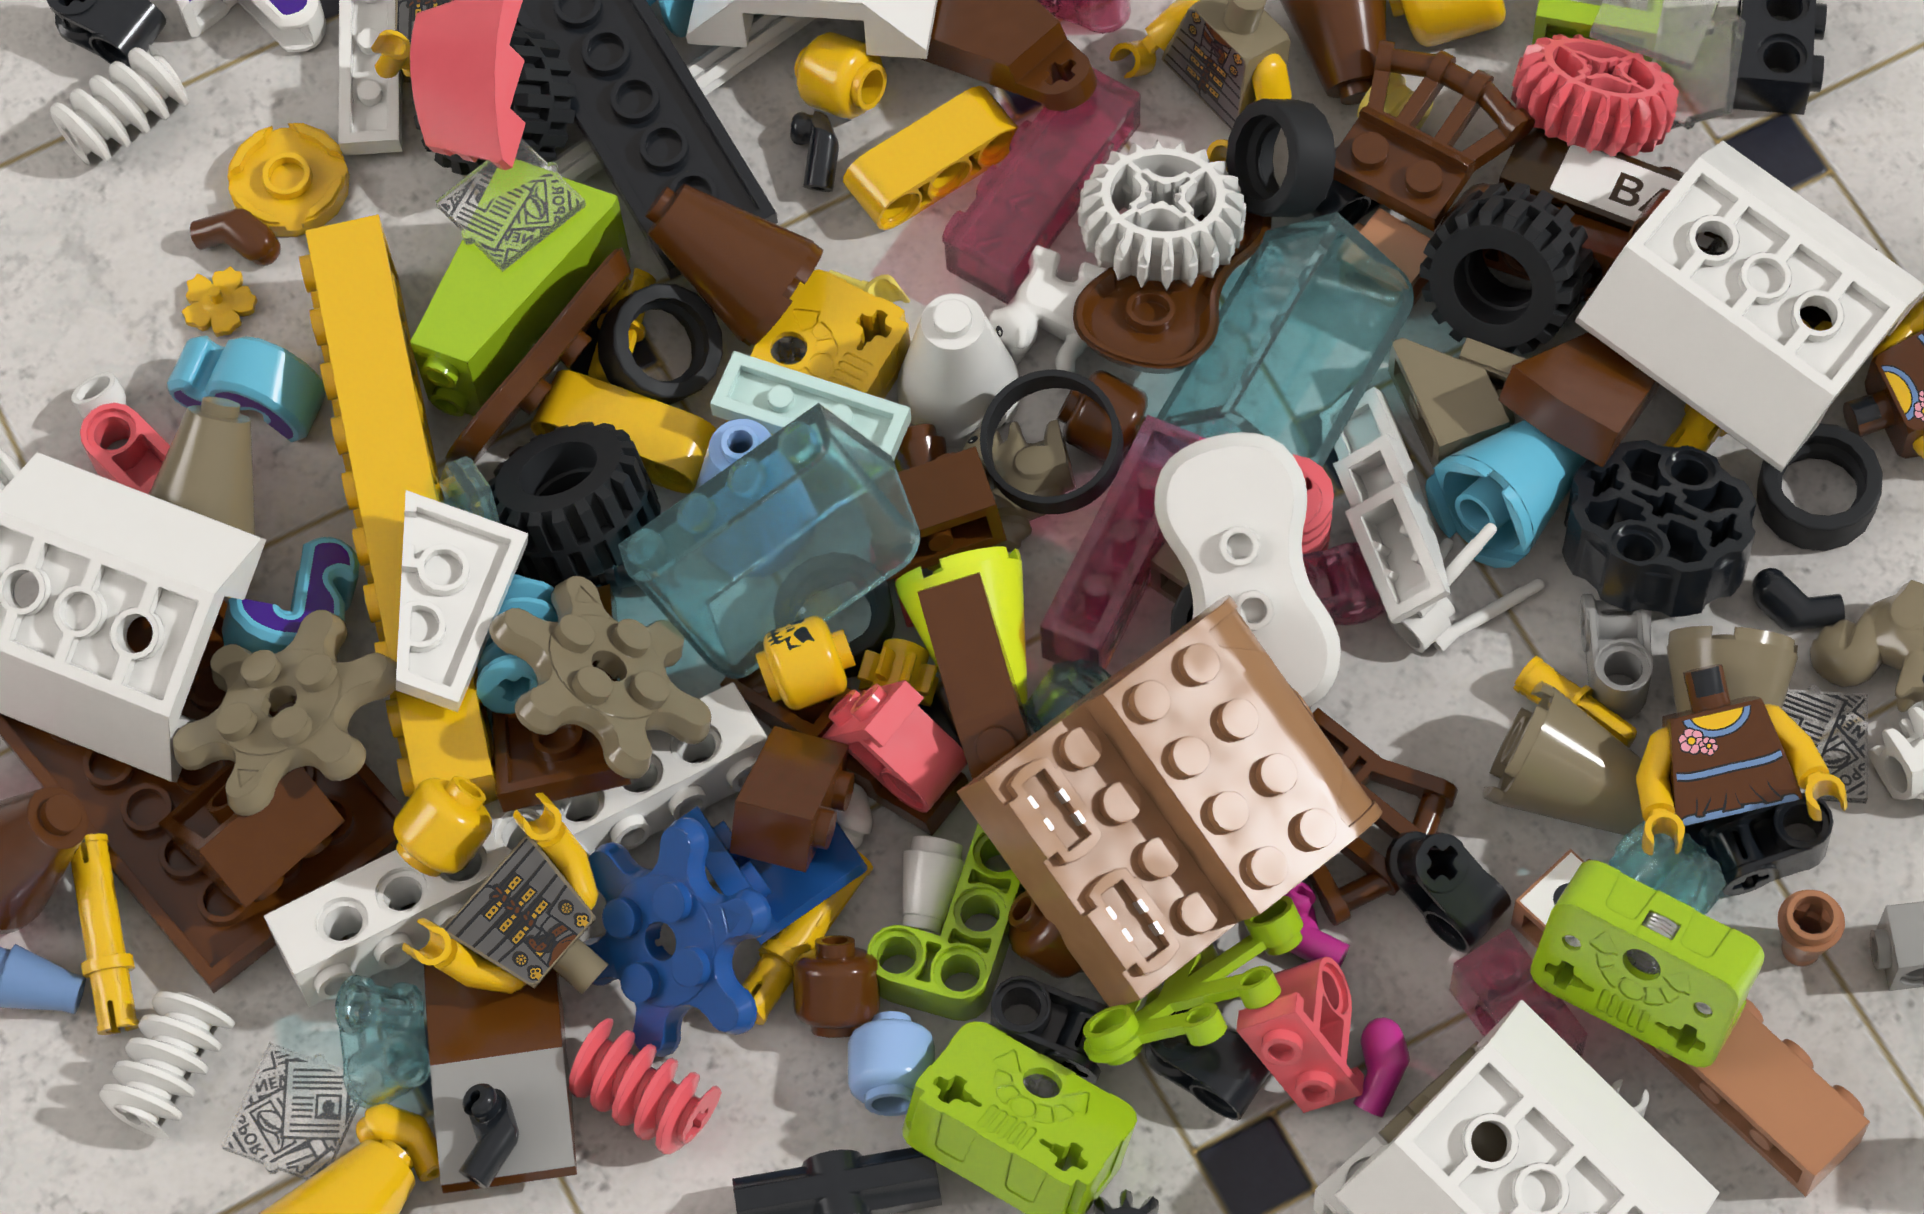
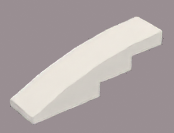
M1373 387L1321 418L1339 461L1333 463V466L1351 506L1350 509L1345 511V514L1388 617L1392 623L1397 624L1451 593L1437 537L1406 445L1385 394Z

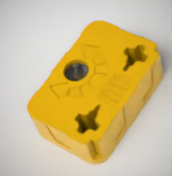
M820 269L814 270L805 285L802 282L799 283L789 298L793 301L771 330L754 346L750 356L885 399L898 379L900 368L911 343L909 324L905 319V311L898 305L859 289L830 272ZM772 435L808 481L821 483L832 479L846 460V458Z

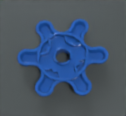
M684 817L673 821L663 832L660 839L658 861L653 869L640 866L624 846L615 842L600 845L588 858L596 887L606 901L602 913V921L606 933L600 937L589 938L584 943L609 964L592 984L601 986L617 979L620 980L624 995L630 1001L635 1002L636 1006L633 1027L635 1045L640 1051L647 1044L656 1046L657 1052L655 1057H665L676 1051L681 1041L683 1017L692 1008H698L717 1030L732 1035L748 1032L753 1027L757 1018L755 1000L751 993L735 977L732 958L735 948L742 941L759 938L767 932L772 918L771 908L767 899L754 889L740 890L730 896L720 894L713 889L707 880L705 872L709 838L702 824L693 818ZM664 923L672 929L675 935L676 948L673 955H670L662 945L656 946L655 940L660 939V932Z

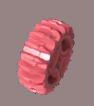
M1557 34L1553 35L1552 39L1547 37L1538 38L1535 44L1527 45L1524 56L1519 59L1512 81L1513 91L1511 100L1516 104V109L1524 108L1535 119L1533 128L1545 130V135L1548 138L1557 137L1566 141L1568 147L1572 145L1580 146L1589 153L1593 150L1603 151L1610 157L1616 156L1618 152L1627 156H1637L1639 152H1653L1656 145L1663 144L1666 134L1671 131L1676 116L1679 90L1673 85L1674 79L1668 73L1661 72L1662 67L1657 62L1644 60L1641 52L1632 53L1623 49L1621 44H1608L1601 38L1596 41L1586 39L1580 34L1574 35L1573 38Z

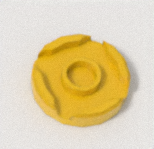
M288 123L289 128H279L273 130L272 126L258 130L239 145L228 166V190L235 209L242 208L250 211L272 229L275 237H298L306 234L305 230L323 227L338 214L348 196L350 174L339 145L325 131L304 123Z

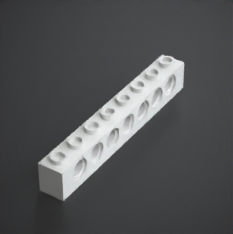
M734 682L700 698L711 712L710 731L704 741L698 744H688L661 730L646 731L652 746L650 767L644 776L638 779H631L630 785L553 801V804L562 815V822L587 852L588 858L600 845L610 842L619 843L627 850L634 849L645 842L649 836L669 827L673 821L678 820L698 806L703 812L708 806L736 792H740L768 737ZM700 758H708L707 760L700 763H692L693 761ZM642 787H651L643 792H634ZM498 799L485 805L492 818L491 833L467 867L458 873H441L438 877L428 876L410 866L398 854L397 850H394L264 915L276 945L308 1007L325 999L338 998L347 993L353 985L382 970L394 969L408 962L412 957L403 951V943H406L415 950L425 947L430 939V932L427 928L417 923V920L425 918L444 928L525 837L526 833L515 822L513 817L515 810L503 812ZM540 804L517 810L526 821H535L542 815L544 805ZM592 816L588 820L575 822L581 817ZM476 874L468 880L458 881L466 875ZM417 903L410 909L399 911L408 904ZM357 933L348 940L339 941L348 934Z

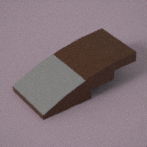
M424 964L429 1060L440 1182L443 1194L481 1188L459 1172V1169L478 1142L470 1117L464 1112L463 1098L469 1088L479 1083L489 1084L494 1089H500L510 1100L519 1129V1138L516 1146L489 1187L577 1175L572 1093L569 1090L570 1068L566 1052L564 1006L560 992L559 974L552 969L535 989L526 984L519 991L508 994L466 987L435 968L434 965L428 966Z

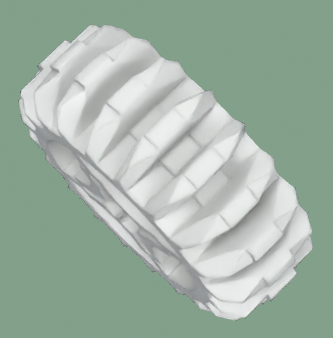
M1157 139L1152 149L1144 150L1137 144L1132 143L1127 155L1111 151L1106 164L1094 165L1090 179L1084 181V188L1080 192L1078 225L1081 226V234H1083L1086 252L1095 253L1099 268L1114 266L1113 269L1117 280L1124 279L1130 275L1136 276L1141 288L1149 280L1161 281L1167 291L1171 282L1179 279L1192 287L1195 278H1197V273L1213 278L1219 265L1230 264L1231 257L1234 255L1235 249L1239 248L1240 241L1244 236L1246 203H1244V195L1241 194L1238 177L1228 175L1225 161L1210 162L1206 149L1194 154L1186 152L1183 141L1175 149L1163 148ZM1124 207L1128 210L1122 214L1119 213ZM1202 214L1205 216L1202 221L1196 219Z

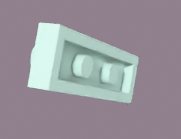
M733 351L710 403L713 416L728 421L750 419L763 425L772 435L886 472L890 471L912 419L910 407Z

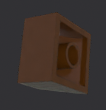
M230 761L158 824L224 894L246 908L252 902H260L276 892L284 881L283 875L302 858L308 859L323 851L333 839L332 832L345 822L344 818L303 767L293 769L279 781L273 799L262 811L250 816H241L235 814L227 802L225 787L235 766V762Z

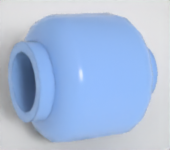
M898 1011L878 1013L874 1015L871 1022L856 1028L848 1041V1084L851 1094L864 1103L866 1109L872 1113L883 1116L907 1114L918 1078L929 1065L935 1062V1045L932 1034L921 1024L912 1022L909 1015Z

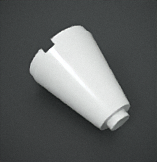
M945 294L935 298L926 306L897 379L898 404L910 407L911 423L913 425L933 424L938 436H943L946 439V447H964L969 437L981 427L987 408L995 396L1005 386L1020 377L1013 358L979 304L972 298L962 294ZM1020 400L1005 413L997 429L1004 423L1006 426L1013 419L1018 410Z

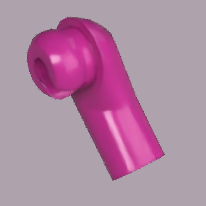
M1301 882L1284 895L1293 900L1303 921V928L1300 931L1303 936L1302 941L1289 952L1309 962L1325 956L1330 957L1341 967L1350 945L1319 930L1313 907L1316 900L1315 893L1309 885Z
M1385 1017L1375 1018L1363 1029L1360 1042L1367 1074L1363 1082L1362 1095L1355 1097L1353 1104L1382 1118L1410 1062L1408 1047L1400 1026L1392 1019Z

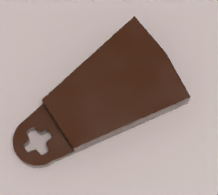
M938 0L927 59L921 60L1040 102L1045 108L1052 111L1074 109L1085 103L1095 92L1097 77L1088 57L1067 39L1060 21L1037 0Z
M1587 332L1513 365L1498 401L1547 437L1603 468L1653 399L1660 384Z

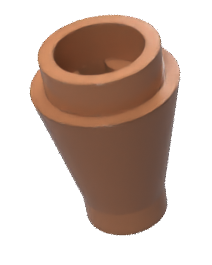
M1797 891L1783 901L1778 911L1777 921L1782 938V953L1790 963L1797 966H1808L1816 962L1821 954L1840 940L1845 929V917L1840 905L1835 899L1822 891Z

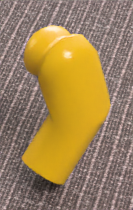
M387 1103L367 1108L365 1117H362L356 1124V1135L360 1143L365 1140H375L380 1143L383 1140H390L404 1148L405 1152L410 1156L413 1161V1168L421 1182L430 1181L440 1176L437 1141L427 1120L422 1115Z

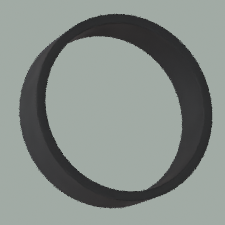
M1065 370L1036 371L1021 376L1009 383L990 403L980 430L982 458L996 487L1015 505L1039 514H1064L1092 503L1111 485L1122 462L1124 449L1123 433L1109 398L1089 379ZM1052 388L1074 390L1096 401L1110 418L1112 441L1105 463L1089 482L1063 495L1035 496L1012 487L998 474L993 462V439L999 422L1016 402L1029 394Z

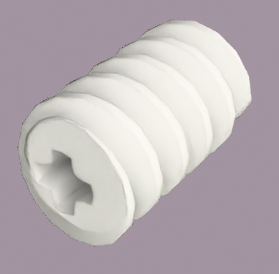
M149 45L148 48L150 54L137 47L130 50L128 58L131 68L119 61L110 64L109 74L112 83L103 76H93L89 81L92 96L81 89L76 88L69 95L73 111L58 102L51 106V117L74 152L87 165H89L87 154L90 152L95 153L106 162L112 159L107 140L113 138L125 148L129 147L131 142L126 129L128 125L132 124L144 134L150 132L151 129L145 114L149 110L163 120L170 118L165 99L169 96L184 107L189 104L185 88L179 77L165 58L152 45Z
M163 991L157 992L151 1001L153 1009L158 1015H144L138 1024L141 1033L146 1038H131L125 1047L128 1056L133 1061H118L112 1069L115 1079L121 1085L105 1084L100 1090L99 1096L109 1110L128 1125L153 1137L169 1140V1135L157 1124L159 1119L165 1118L180 1121L184 1115L170 1099L173 1094L189 1098L194 1097L197 1091L183 1076L186 1071L202 1075L207 1074L210 1068L196 1053L199 1048L219 1052L222 1044L209 1032L210 1028L217 1026L232 1029L235 1022L219 1008L184 992L173 993Z

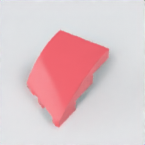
M454 0L416 13L410 47L412 93L425 145L433 152L446 156L458 154L463 160L474 163L478 158L491 161L502 170L513 168L526 123L510 107L525 60L509 44L523 0Z

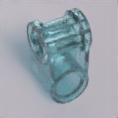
M353 975L343 982L338 991L335 1002V1017L340 1032L344 1067L343 1081L351 1099L360 1107L367 1109L374 1105L389 1104L421 1086L430 1075V1060L423 1019L424 1000L421 991L414 984L399 982L395 983L392 987L375 984L369 977ZM400 1000L404 1001L405 1004L400 1005Z

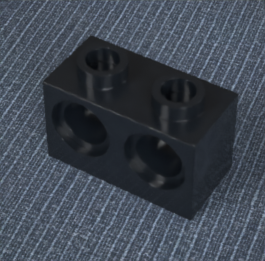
M1738 0L1731 109L1804 115L1809 93L1820 92L1822 87L1824 56L1814 55V40H1823L1827 4L1816 3V0ZM1773 16H1783L1791 21L1777 20ZM1769 68H1781L1786 70L1788 73H1777L1770 70Z

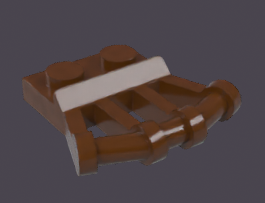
M1380 40L1369 103L1360 110L1359 118L1335 151L1336 161L1333 179L1434 232L1472 174L1526 137L1534 127L1535 119L1524 108L1516 109L1493 84L1494 77L1479 69L1472 73L1455 64V56L1443 50H1440L1437 54L1396 49L1395 42ZM1391 73L1424 77L1397 118L1384 112ZM1443 86L1463 96L1435 137H1432L1415 127ZM1480 107L1498 125V128L1462 152L1453 148Z
M1317 708L1312 714L1319 728L1370 800H1375L1383 811L1374 824L1393 839L1401 833L1418 831L1428 835L1437 833L1444 810L1451 808L1455 802L1458 793L1457 787L1443 778L1381 758L1321 709ZM1373 781L1417 796L1420 802L1413 822L1411 823L1369 790L1366 785ZM1357 837L1340 852L1366 872V875L1338 888L1325 864L1308 876L1326 916L1334 926L1351 918L1350 911L1385 894L1394 896L1400 890L1392 882L1386 871L1385 857L1360 837Z

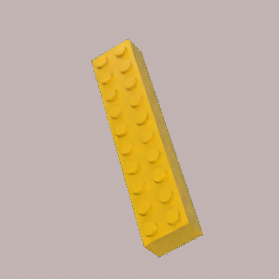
M379 214L305 230L310 254L299 256V262L307 293L311 294L314 309L309 310L315 340L317 346H321L324 363L320 364L321 376L327 399L332 401L335 417L330 418L333 437L338 454L342 455L346 471L341 473L343 489L348 508L353 510L357 527L352 529L354 545L359 564L364 566L368 583L363 585V591L370 621L375 623L379 642L374 643L375 653H381L397 662L405 492L408 490L444 504L445 502L416 360L410 344L411 336L399 277ZM478 667L475 669L458 712L396 690L389 695V700H385L392 735L398 740L402 758L397 759V767L405 797L410 798L418 785L426 779L435 777L450 782L454 776H461L474 783L483 791L486 796V800L483 803L484 806L498 799L496 795L494 742L487 707L482 704L477 696Z

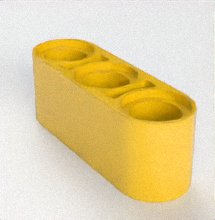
M975 86L960 93L862 154L846 170L843 176V183L879 229H892L1000 163L1017 148L1022 138V132L986 87Z
M560 370L556 373L551 383L552 389L543 399L531 422L530 428L536 436L554 431L557 427L565 425L569 427L575 426L580 422H593L594 426L602 423L614 425L616 430L623 429L629 434L652 484L679 493L690 494L694 492L709 442L717 430L710 422L693 413L579 372Z

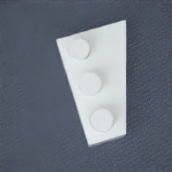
M406 490L396 691L458 712L489 638L490 624L499 614L527 546L528 533Z

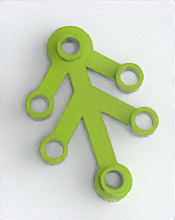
M1283 896L1262 914L1244 920L1250 935L1221 955H1218L1212 943L1166 979L1164 985L1161 983L1141 1000L1126 1005H1115L1092 1016L1083 1027V1034L1086 1037L1084 1050L1089 1060L1095 1063H1107L1110 1066L1121 1065L1135 1058L1141 1052L1142 1044L1186 1034L1191 1045L1205 1046L1218 1040L1227 1030V1024L1218 1006L1215 1004L1216 1002L1240 997L1247 1009L1261 1008L1273 1002L1280 995L1281 988L1269 966H1257L1243 974L1226 976L1264 950L1268 955L1276 956L1287 953L1299 945L1303 938L1300 932L1303 928V921L1293 900L1288 896ZM1190 1009L1188 1012L1171 1015L1177 1011Z

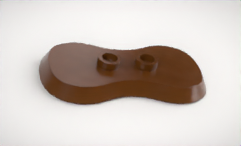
M1246 210L1244 236L1240 241L1239 248L1235 249L1230 264L1219 265L1213 278L1197 273V278H1195L1192 287L1179 279L1173 280L1167 291L1161 281L1149 280L1141 288L1136 276L1130 275L1124 279L1117 280L1113 269L1114 266L1109 267L1092 280L1077 297L1073 310L1075 330L1094 352L1117 365L1153 374H1170L1184 369L1202 356L1214 343L1219 328V299L1222 288L1231 273L1264 245L1270 235L1272 217H1262L1248 213ZM1202 214L1196 219L1202 221L1205 216Z
M616 248L603 261L528 354L480 408L450 447L445 456L446 463L472 467L491 447L521 409L530 415L543 401L553 387L545 379L561 361L569 368L592 341V338L585 332L612 301L631 274L622 248Z

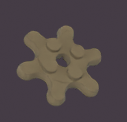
M572 576L556 585L553 589L551 601L557 612L558 622L545 621L523 609L511 608L497 615L490 624L489 633L493 642L506 653L526 661L533 668L537 676V687L524 692L515 703V713L521 724L530 731L544 735L554 733L559 727L566 724H575L587 729L599 740L607 765L616 774L624 778H641L650 767L652 746L646 731L661 730L688 744H698L704 741L710 731L711 712L708 706L700 699L678 689L670 681L665 668L675 665L682 657L684 635L680 628L667 620H658L647 626L633 619H623L620 622L614 620L604 609L596 586L584 577ZM597 660V667H593L592 663ZM604 671H606V672L612 677V679H620V680H619V681H612V680L610 679V677H609Z
M323 609L309 613L302 620L293 641L278 653L274 654L270 650H259L252 653L237 644L223 646L214 653L210 665L212 680L219 689L226 692V695L219 708L209 716L188 723L176 732L173 738L176 761L187 770L201 769L219 760L235 762L234 769L227 780L225 788L228 806L235 814L241 816L254 815L267 807L274 797L279 781L293 769L302 766H312L320 770L324 777L331 781L348 779L362 768L366 760V749L360 740L352 737L348 732L349 721L355 711L363 705L383 699L396 690L397 662L381 653L367 654L350 662H338L337 655L340 647L346 640L347 626L339 616ZM294 696L297 697L294 706L281 710L275 717L269 714V710L276 712L284 704L292 702L295 698Z

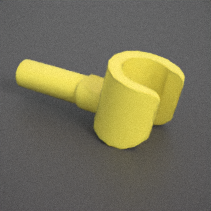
M833 270L829 271L846 280L847 283L876 297H881L892 303L895 301L910 302V299L896 280L888 274L877 276L868 282Z

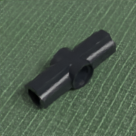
M912 1147L865 1156L854 1150L827 1151L809 1157L803 1161L802 1167L732 1179L737 1214H895L942 1205L935 1161Z

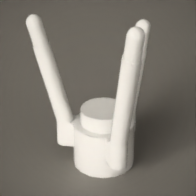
M1486 524L1445 569L1449 586L1496 533L1497 527L1495 524ZM1444 538L1439 544L1443 562L1454 545L1453 540L1450 538ZM1535 579L1452 625L1449 618L1455 613V608L1447 597L1397 624L1392 623L1388 616L1387 619L1396 634L1414 650L1422 653L1433 644L1437 650L1444 652L1458 637L1538 593L1544 588L1545 583L1542 579Z

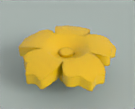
M231 266L224 271L214 272L212 276L213 284L203 275L196 274L192 280L187 281L188 291L186 298L191 305L182 310L186 324L191 327H197L201 331H206L212 326L216 337L231 335L235 329L242 325L240 316H250L255 312V306L258 302L256 296L251 294L248 286H242L243 276L241 271H235Z

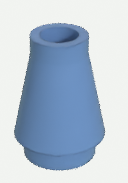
M17 944L12 949L0 947V1008L53 1010L76 1014L86 984V978L83 975L72 973Z

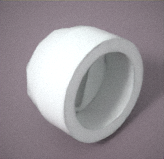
M109 372L87 379L75 389L71 396L73 404L84 419L93 409L100 405L109 403L126 405L124 389L116 376Z

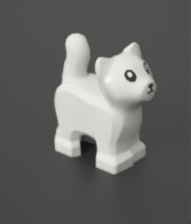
M1036 245L1028 261L1029 273L1018 288L1014 302L1006 307L994 309L990 313L988 320L1016 365L1022 361L1025 354L1036 342L1039 327L1065 341L1055 358L1057 370L1075 373V361L1083 354L1088 345L1075 330L1073 321L1074 305L1081 291L1107 269L1084 262L1080 265L1079 277H1072L1071 282L1062 281L1056 277L1058 273L1057 268L1061 260L1060 254Z

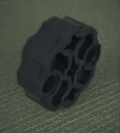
M1649 440L1620 443L1603 468L1590 460H1586L1575 474L1564 520L1566 534L1562 554L1571 573L1589 582L1597 589L1601 600L1629 612L1641 609L1657 611L1671 618L1702 613L1708 603L1717 598L1731 597L1740 587L1745 577L1756 533L1752 520L1757 503L1746 482L1732 477L1720 466L1717 457L1688 445L1676 448L1660 446Z

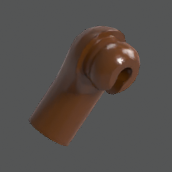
M242 208L198 219L190 224L191 239L199 250L226 243L242 257L253 261L259 266L272 264L277 260L281 252L280 242L275 237L272 229L250 211Z

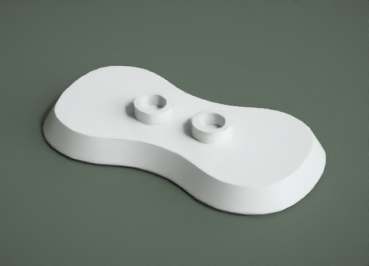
M1226 433L1196 441L1182 448L1169 458L1160 472L1155 488L1154 505L1155 515L1161 532L1178 557L1188 577L1193 599L1192 619L1219 599L1230 595L1238 606L1236 610L1288 684L1299 693L1308 707L1313 706L1327 695L1335 683L1340 668L1341 646L1336 626L1313 590L1305 570L1302 538L1307 511V488L1300 466L1283 444L1270 436L1257 433Z

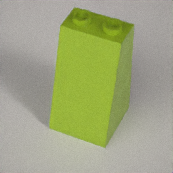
M514 161L513 168L498 169L478 209L486 212L490 204L494 201L495 203L487 215L478 211L475 215L503 227V230L476 217L473 218L501 233L498 234L477 223L471 222L472 225L498 236V238L496 239L469 226L468 230L493 240L495 243H490L469 232L465 233L410 341L428 400L436 408L452 416L460 417L464 413L475 416L490 396L538 342L590 276L616 248L623 249L627 262H629L631 255L618 196ZM549 176H552V177L554 178V179L541 180V179H543V178H545V177H549ZM547 182L550 225L526 227L525 211H523L520 215L521 226H518L517 220L512 231L553 229L545 231V235L541 238V231L536 232V235L515 233L516 235H522L520 245H513V242L517 243L514 238L518 239L514 234L509 244L504 241L503 247L501 246L499 250L505 252V254L495 255L491 252H486L479 244L496 251L531 195L522 190V188L525 187L532 191L536 185L531 184ZM539 184L534 192L536 193L537 189H539L538 198L546 205L544 184ZM553 189L556 191L563 189L565 196L553 197L554 194H557ZM518 191V192L523 193V194H525V195H524V196H521V195H519V194H517V193H515V192ZM568 193L571 195L573 213L571 215L569 213ZM509 194L514 195V196H516V197H518V198H520V199H522V200L519 201V200L514 199V198H512V197H510V196H508V195H509ZM502 198L510 203L517 205V207L515 208L505 202L500 201L499 199ZM561 198L565 201V206L556 208L553 205V201ZM559 200L555 204L561 206L563 202ZM530 201L527 204L528 214L534 219L540 220L538 210ZM577 201L580 203V207H579L578 209H577ZM538 202V205H540V207L542 208L541 210H542V217H543V216H544V209H543V206ZM496 203H499V204H501V205H503V206H505V207H508V208H510V209H512V210H514V211H513V212H510V211H508V210H506V209H504V208H502V207H500V206H498V205H495V204H496ZM495 207V208H497V209H499V210H502V211H504V212L510 214L511 216L509 217V216H507V215H504V214H502V213H500V212L494 210L493 208ZM560 209L566 210V216L554 217V214H558ZM492 212V213H494V214H496V215H499V216H501V217L507 219L508 221L506 222V221H504V220H501V219H499V218H497V217L491 215L490 213ZM547 216L543 222H536L528 217V225L547 223ZM560 218L562 222L557 221L558 225L556 226L555 219ZM524 236H527L526 241L533 237V245L530 246L529 242L526 246H522ZM507 250L522 252L521 254L510 253L507 265L504 267ZM491 256L502 257V258H504V260L495 259V258H492Z

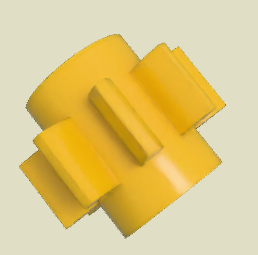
M887 639L883 642L880 654L865 650L857 679L861 680L858 689L862 691L869 689L874 684L883 686L906 680L924 697L920 704L930 707L939 680L936 677L938 667L927 664L930 655L924 647L908 640Z

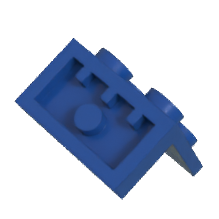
M698 806L681 817L693 818L705 828L709 838V850L705 866L724 895L730 896L740 890L754 889L767 899L771 908L772 918L767 932L761 937L756 938L760 945L867 870L866 863L837 821L828 849L817 848L807 871L802 872L730 853L731 829L724 820L713 827Z

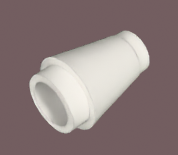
M912 837L910 850L903 851L902 915L904 918L902 926L941 935L942 924L945 923L965 861L961 860L963 852L961 844L938 837Z

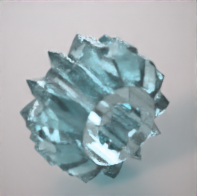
M1645 821L1639 823L1630 833L1627 832L1615 847L1616 852L1608 862L1610 866L1657 891L1659 890L1695 908L1696 911L1704 915L1710 911L1719 900L1718 895L1725 887L1726 881L1721 873L1722 870L1719 862L1707 854L1706 847L1698 845L1688 833L1684 834L1680 853L1675 854L1674 840L1666 834L1659 833L1654 835L1653 855H1647L1641 847Z

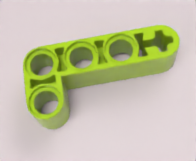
M979 823L977 824L941 935L908 926L892 925L882 928L870 940L867 954H872L878 960L876 974L879 980L881 998L895 1004L957 1021H968L977 1018L986 1011L990 1004L1010 944L1008 937L1010 926L1008 919L1009 911L1015 899L1025 892L1026 889L1011 869L1004 872H994L986 868V861L991 857L1001 854ZM979 913L989 914L997 920V923L991 929L982 932L973 931L965 926V922L971 916ZM896 955H906L915 961L909 970L899 974L890 973L882 968L883 963L887 959ZM960 972L969 973L978 979L975 986L963 992L947 988L945 982L949 977Z

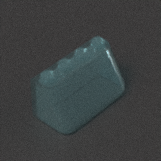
M1338 212L1267 230L1254 255L1251 256L1219 310V328L1214 343L1202 356L1185 368L1151 426L1179 449L1196 441L1226 433L1245 432L1266 435L1283 444L1292 455L1310 458L1322 467L1412 310L1414 294L1410 280L1398 266Z
M817 403L619 543L618 547L628 575L684 636L685 640L707 665L728 678L739 679L759 668L755 654L764 651L763 641L768 632L810 616L821 617L826 622L906 567L918 550L920 531L892 456L820 403Z

